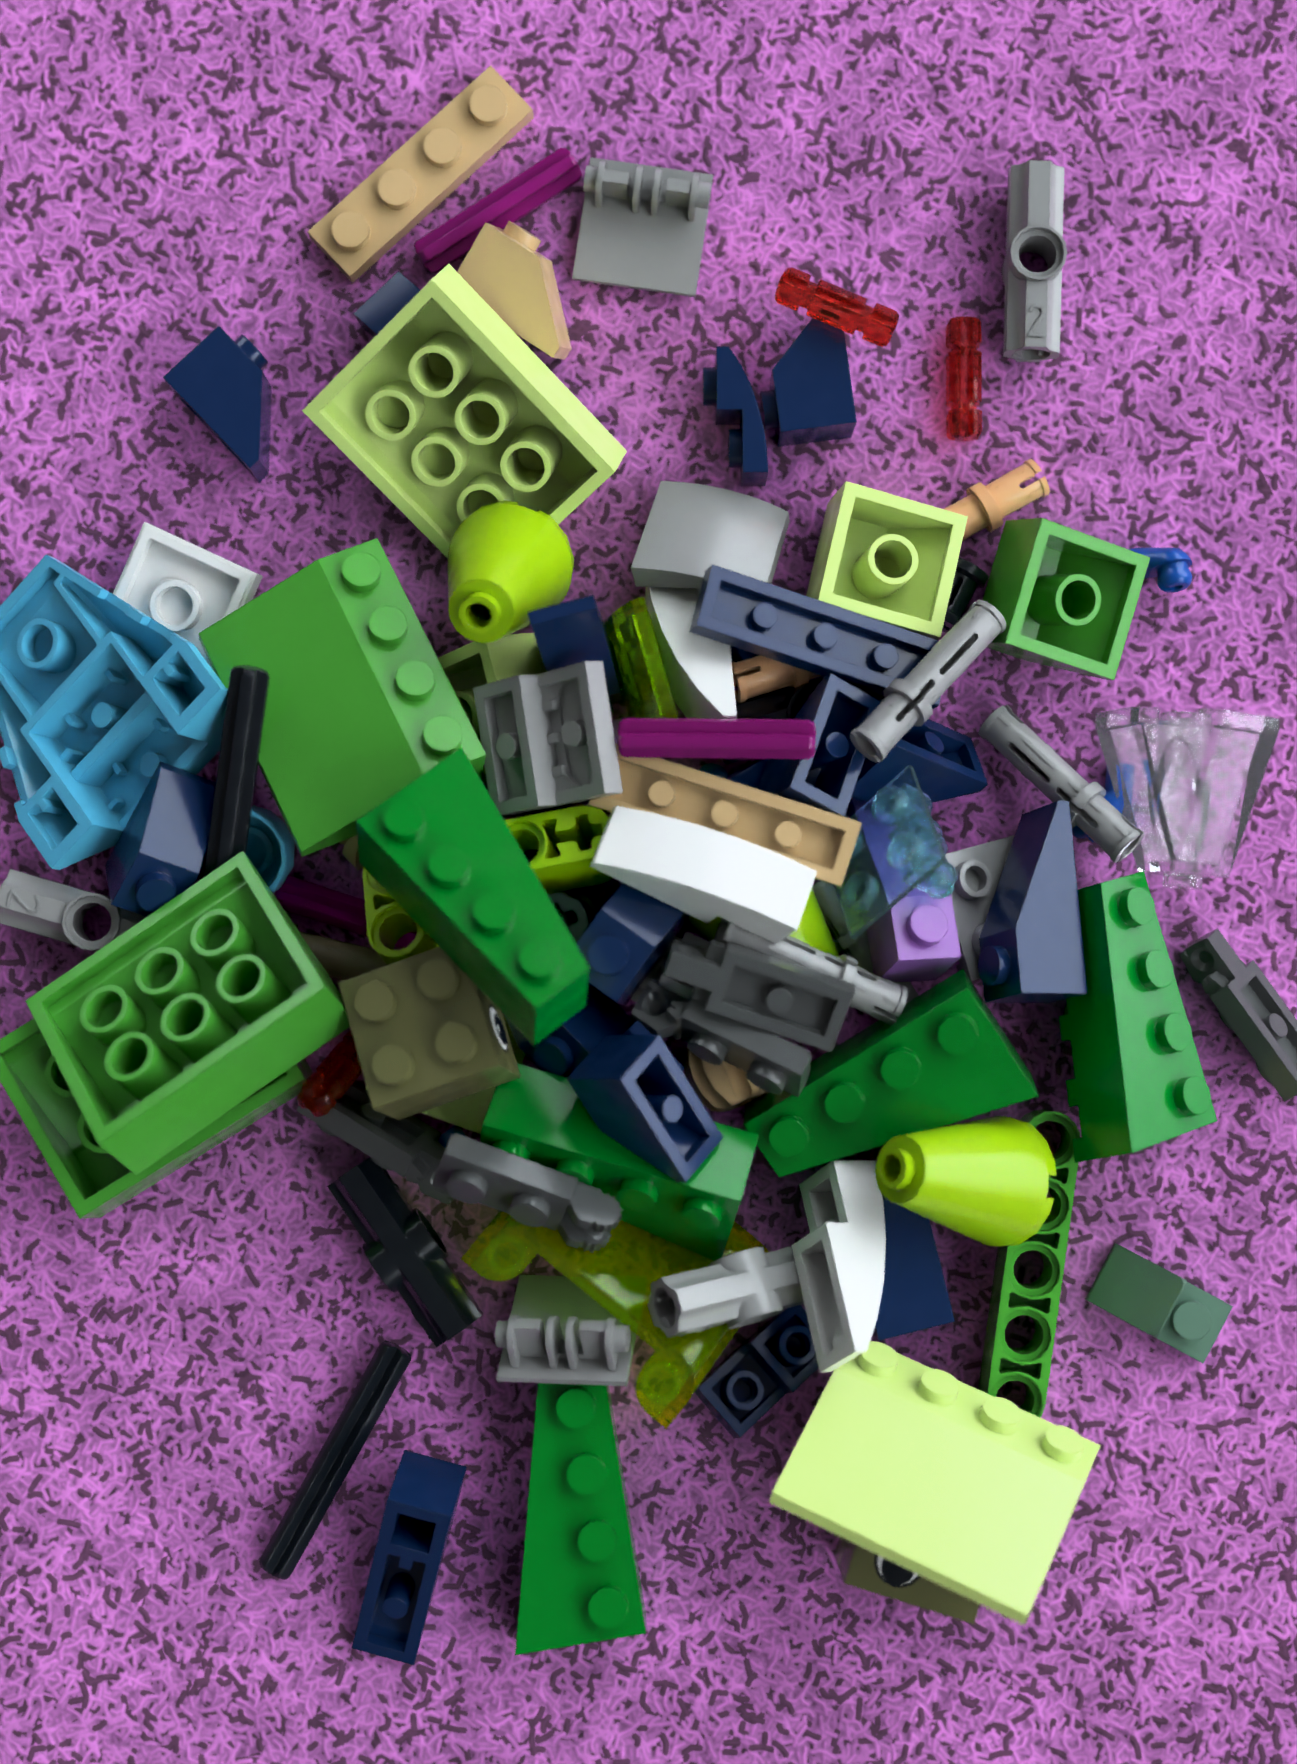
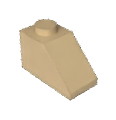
M508 221L504 230L485 222L457 272L516 335L552 358L565 360L572 348L552 261L536 251L541 240L511 221Z

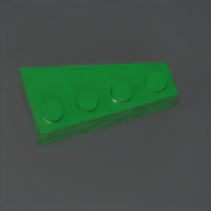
M462 747L356 821L359 863L534 1046L586 1006L589 966Z
M1144 871L1078 889L1087 994L1066 999L1067 1005L1064 1009V1014L1059 1016L1061 1041H1071L1075 1079L1066 1080L1069 1107H1078L1081 1138L1072 1139L1075 1163L1134 1153L1217 1121L1210 1090L1204 1077L1192 1036V1029L1186 1016L1174 975L1173 964L1168 955L1155 911L1154 900L1150 894Z
M962 969L906 1003L900 1017L896 1016V1022L893 1025H888L878 1020L834 1047L832 1052H826L813 1060L810 1065L809 1079L799 1097L783 1090L781 1094L768 1093L745 1104L743 1125L748 1132L759 1135L757 1146L780 1178L885 1145L887 1141L896 1136L939 1128L1038 1097V1093L1029 1069Z
M517 1063L521 1078L496 1086L482 1124L480 1142L576 1177L579 1182L601 1189L603 1194L609 1192L610 1196H615V1200L620 1202L619 1206L623 1209L620 1213L622 1215L621 1221L713 1261L722 1258L742 1200L759 1138L758 1134L714 1122L723 1139L686 1183L674 1181L599 1130L566 1077Z
M538 1383L515 1655L646 1633V1611L609 1386Z

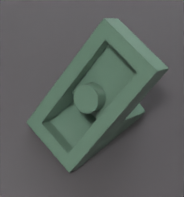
M1114 1243L1085 1299L1203 1364L1233 1308L1230 1304L1194 1286L1182 1277Z

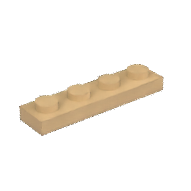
M490 65L308 231L310 239L354 283L534 118L533 109Z
M616 744L623 793L589 800L588 805L611 813L615 806L656 813L707 827L783 855L817 871L815 879L842 888L862 822L662 758L624 757L620 755L618 744Z

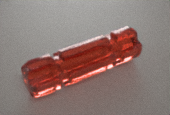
M788 267L783 272L775 291V300L778 304L798 311L800 306L808 310L807 316L852 335L855 330L863 332L862 339L878 346H887L899 321V314L896 310L876 303L874 308L866 305L867 298L822 279L819 280L818 284L811 282L810 274L796 268Z
M971 316L953 317L946 326V348L951 349L946 357V406L951 407L948 415H946V435L949 440L959 442L977 440L982 432V411L977 409L980 406V402H982V352L977 350L979 344L982 343L981 321Z
M351 1029L343 1037L344 1041L339 1042L316 1068L317 1072L312 1073L302 1084V1091L297 1096L298 1105L301 1109H309L314 1117L327 1115L336 1104L335 1100L340 1099L362 1073Z

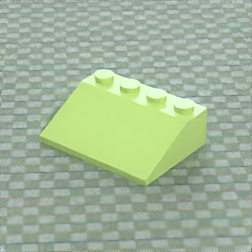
M450 264L446 265L302 410L447 559L449 546L455 531L463 520L481 506L504 500L518 502L517 505L527 507L536 512L538 509L550 515L559 525L616 472L627 452Z
M870 1340L866 1352L833 1371L772 1491L769 1503L1025 1625L1079 1501L1101 1445L1081 1437L1071 1428L1055 1425L1024 1411L1007 1399L991 1396L967 1385L946 1371L932 1369L897 1353L893 1348L884 1343Z

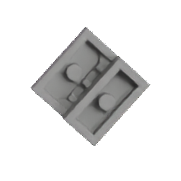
M661 481L631 565L635 586L697 588L699 593L704 573L712 564L772 584L790 523L789 513L771 503L732 490L688 482Z
M583 661L538 675H516L473 688L481 745L486 753L485 772L488 792L501 816L548 809L623 793L603 661Z

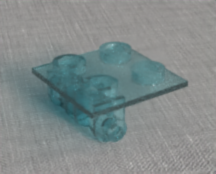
M911 765L902 770L850 817V819L862 822V826L842 888L835 886V890L850 938L854 940L913 889L917 888L925 893H929L934 899L946 898L955 889L954 884L958 879L957 871L945 857L947 844L942 836L939 823L932 819L931 811L933 806L931 799L922 792L914 767Z

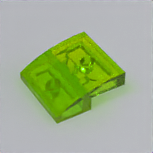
M644 596L630 600L613 612L604 623L629 718H679Z

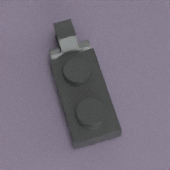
M1218 928L1207 933L1179 954L1194 982L1202 984L1205 993L1209 994L1210 999L1218 1008V1013L1223 1023L1236 1033L1254 1058L1257 1069L1262 1077L1269 1083H1272L1284 1101L1296 1096L1297 1019L1254 960L1247 964L1242 962Z
M674 939L663 973L664 976L693 985L691 997L705 1003V1010L828 1052L833 1051L855 993V984L729 941L726 944L713 939L710 940L708 949Z
M652 981L647 983L631 1012L633 1024L638 1020L652 1035H660L662 1039L672 1036L676 1040L681 1039L687 1042V1048L695 1056L708 1063L721 1065L725 1061L747 1072L746 1077L749 1081L769 1093L781 1094L784 1090L799 1097L809 1079L812 1057L810 1051L769 1031L705 1010V1003L691 998V1000L684 998Z
M340 1070L332 1072L303 1093L296 1111L317 1123L323 1132L341 1138L370 1156L371 1160L379 1167L394 1171L402 1177H406L407 1181L418 1184L421 1193L447 1205L455 1200L447 1191L432 1186L445 1151V1147L438 1141L442 1134L440 1131L414 1115L396 1120L373 1110L366 1086Z

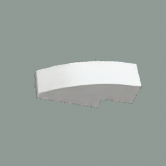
M646 587L645 615L649 641L659 671L678 707L686 718L737 719L730 645L689 632L699 596L698 589Z
M615 806L612 809L590 864V867L707 924L718 916L774 944L779 943L798 929L817 871L740 838L694 823L621 806Z
M834 1160L799 1184L810 1233L793 1244L792 1251L820 1373L832 1372L866 1352L878 1317L885 1274L886 1231L883 1196L877 1185L875 1174L876 1160Z

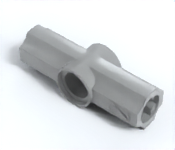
M1029 160L1019 165H1011L1008 170L1006 256L1001 268L1002 281L1005 285L1003 357L1014 359L1016 362L1038 363L1043 360L1056 359L1060 354L1062 268L1067 257L1066 243L1063 239L1064 167L1057 166L1052 161ZM1027 252L1037 253L1044 258L1048 270L1038 273L1029 271L1022 265L1019 255Z
M14 869L9 870L5 881L0 887V924L75 945L83 950L98 951L146 918L143 915L111 905L110 896L93 893ZM102 905L110 913L112 919L111 928L102 939L94 941L84 932L83 918L92 907Z
M788 1246L767 1253L764 1252L763 1247L750 1248L717 1259L708 1264V1267L661 1277L652 1282L648 1308L654 1326L663 1330L667 1338L704 1331L726 1323L728 1329H735L771 1318L782 1313L785 1308L804 1304L792 1247Z

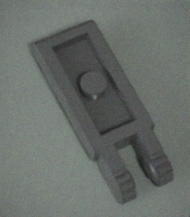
M455 1133V1135L451 1134L432 1182V1186L447 1191L458 1201L468 1204L480 1203L510 1214L514 1220L526 1226H543L553 1231L557 1229L565 1245L576 1249L581 1247L584 1249V1252L586 1250L591 1251V1253L594 1250L599 1252L601 1247L605 1248L612 1235L610 1234L612 1228H616L622 1217L620 1213L623 1209L619 1206L620 1202L615 1200V1196H610L609 1192L603 1194L601 1189L579 1182L576 1177Z

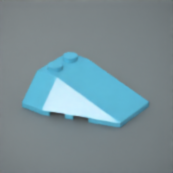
M45 555L0 605V733L4 746L0 748V759L3 768L12 770L20 800L14 803L19 823L49 867L61 870L116 845L160 761L197 775L220 751L228 689L194 644L58 559Z

